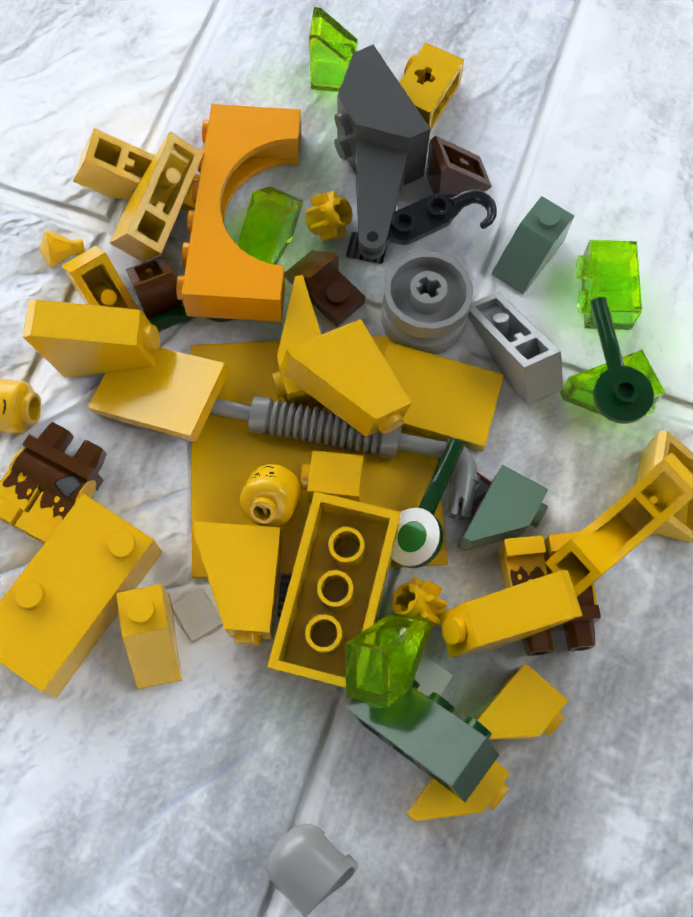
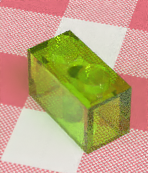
M589 240L584 254L578 255L576 261V278L582 279V290L578 294L577 309L578 313H582L584 316V328L597 329L590 302L598 297H606L614 328L616 330H631L642 313L637 241Z

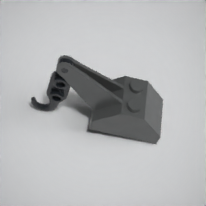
M374 44L354 52L337 95V114L334 115L337 138L334 140V144L339 157L343 161L347 159L354 172H356L358 249L360 254L368 259H376L384 254L389 243L411 244L447 227L464 207L471 204L482 205L487 211V216L480 223V227L485 229L492 225L497 217L496 203L489 194L475 189L461 191L457 194L430 195L396 211L402 186L424 177L431 129Z

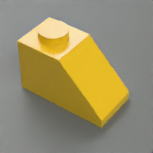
M97 246L61 265L85 304L139 309L106 252Z
M162 584L116 593L122 639L137 689L182 681L169 593Z
M524 663L517 668L475 720L492 733L489 741L533 739L539 737L542 733L549 737L565 719L566 716L561 712V709L569 700Z
M495 761L466 803L431 777L405 815L413 821L482 813L487 806L494 810L509 790L504 781L510 772Z

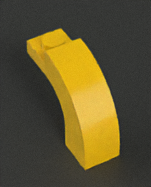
M670 453L609 509L569 539L545 562L546 565L553 572L568 570L576 597L579 596L693 499V474L673 453Z

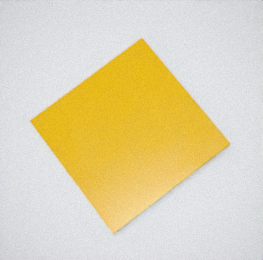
M372 336L384 356L388 341H392L387 336ZM280 341L190 345V355L223 362L230 369L217 399L252 405L256 395L272 398L273 402L278 399L281 401V404L286 401L285 396H277L272 379V373L278 372L277 353ZM320 402L309 404L312 411L315 407H319L320 412L323 408L327 409V413L330 412ZM209 414L197 441H191L192 579L208 578L192 531L193 521L259 526L245 516L240 506V495L250 475L260 466L267 464L281 465L295 474L300 482L302 465L311 464L312 450L363 455L359 502L402 512L409 508L419 507L439 463L438 457L397 450L395 459L379 457L377 452L374 455H371L370 451L364 454L362 449L359 452H355L354 447L351 451H348L346 446L344 449H340L339 445L332 448L331 443L328 446H324L323 441L320 445H317L315 440L312 444L308 442V439L305 442H301L300 437L297 441L293 440L292 436L289 439H286L285 435L280 438L277 432L274 436H270L269 431L266 435L249 432L248 421ZM401 428L402 434L436 440L434 437ZM301 489V497L291 519L282 526H279L283 537L279 574H291L294 569L311 505L308 503L307 489ZM441 498L434 516L441 523L443 543L438 555L425 566L448 565ZM391 559L389 568L404 567Z

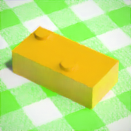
M314 491L267 665L268 668L359 691L400 526L401 512Z
M83 493L0 601V663L41 692L57 698L118 615L116 593L136 589L163 553L155 540Z

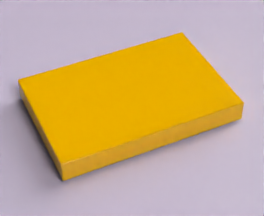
M388 341L384 358L412 402L403 417L404 423L401 428L447 441L450 437L465 443V447L483 452L504 374Z
M159 347L156 350L153 367L105 373L87 408L96 415L196 442L230 369L223 362Z

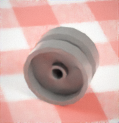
M428 251L406 255L393 264L385 277L381 323L386 336L393 343L434 355L446 352L458 343L466 328L473 300V284L467 270L457 260L447 255Z

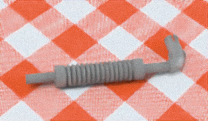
M256 395L252 405L216 399L210 414L248 421L249 432L266 435L269 431L270 436H274L277 432L280 438L285 435L286 439L292 436L293 440L297 441L300 437L301 442H305L308 439V442L312 444L315 440L317 445H320L323 441L324 446H328L330 443L332 448L339 445L340 449H344L346 446L348 451H351L354 447L355 452H359L362 449L364 454L370 451V454L374 455L377 452L379 457L390 459L396 458L397 450L441 458L449 441V438L447 442L402 434V425L388 434L382 435L378 431L365 437L332 411L327 413L325 408L320 412L319 407H315L312 411L309 405L304 408L303 404H299L297 407L296 403L292 402L289 406L288 401H284L281 404V401L278 399L273 402L272 398ZM464 447L450 478L451 484L444 515L454 519L460 502L461 507L458 520L468 521L472 518L471 512L476 484L480 483V476L477 475V466L471 452Z

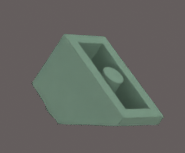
M541 196L520 222L491 275L524 295L565 241L574 215Z
M502 464L457 547L466 551L500 542L504 539L521 536L530 525L537 528L548 508L546 504L542 503L548 489Z

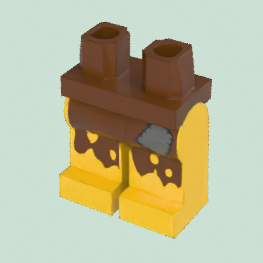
M51 422L45 428L38 439L28 434L22 443L24 447L15 455L9 470L0 481V520L43 544L83 493L92 499L95 490L98 491L104 481L98 473L107 456L100 446L88 440L83 441L74 457L67 455L64 452L74 436L70 431L54 422Z
M579 532L549 534L545 541L543 535L504 539L498 549V556L505 589L554 573L545 562ZM594 583L577 596L582 612L581 617L522 639L527 656L545 655L554 651L550 631H565L568 651H585L595 646L594 624L601 618L599 605H597Z

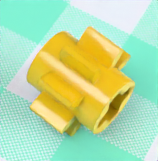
M336 191L327 194L323 192L311 197L310 201L313 207L305 211V222L310 232L314 235H320L322 242L346 236L347 230L345 226L352 222L353 217L349 202L343 197H337Z
M413 577L411 583H404L399 586L393 595L391 609L400 615L395 624L410 632L413 630L421 635H426L427 629L440 625L441 622L438 614L445 612L447 602L438 598L442 587L430 580L424 582L417 577Z

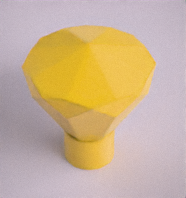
M45 230L40 252L47 266L53 268L72 255L84 253L83 239L70 240L53 231Z

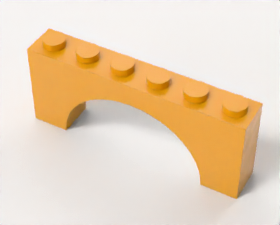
M211 104L209 120H203L202 141L205 143L204 149H198L204 154L197 168L198 172H200V179H194L192 185V199L196 204L195 210L188 211L187 231L191 236L190 242H184L182 247V264L186 268L184 276L179 275L177 279V299L183 300L187 316L282 322L286 290L284 266L263 262L243 251L229 236L224 226V220L233 196L250 178L273 167L299 165L302 141L301 109Z

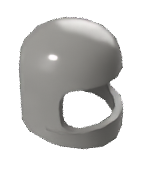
M302 824L289 830L274 846L267 863V872L272 883L304 917H307L319 903L343 886L358 869V863L350 854L345 856L327 839L324 834L325 832L312 824Z

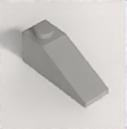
M498 291L472 302L468 314L470 321L500 372L504 374L506 382L527 405L563 389L561 350Z

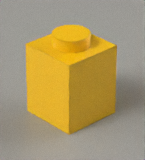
M312 450L311 464L302 465L300 480L301 489H307L308 503L311 504L314 491L359 502L363 455Z

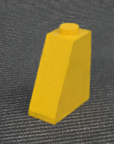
M46 300L28 301L22 337L64 378L154 366L156 350L160 347V335L157 327L151 324L141 310Z
M361 319L286 349L281 365V371L284 376L365 437L378 431L382 435L388 434L404 423L403 417L412 402Z
M193 521L192 531L227 634L235 637V643L241 645L259 646L262 643V639L273 640L283 539L281 528Z

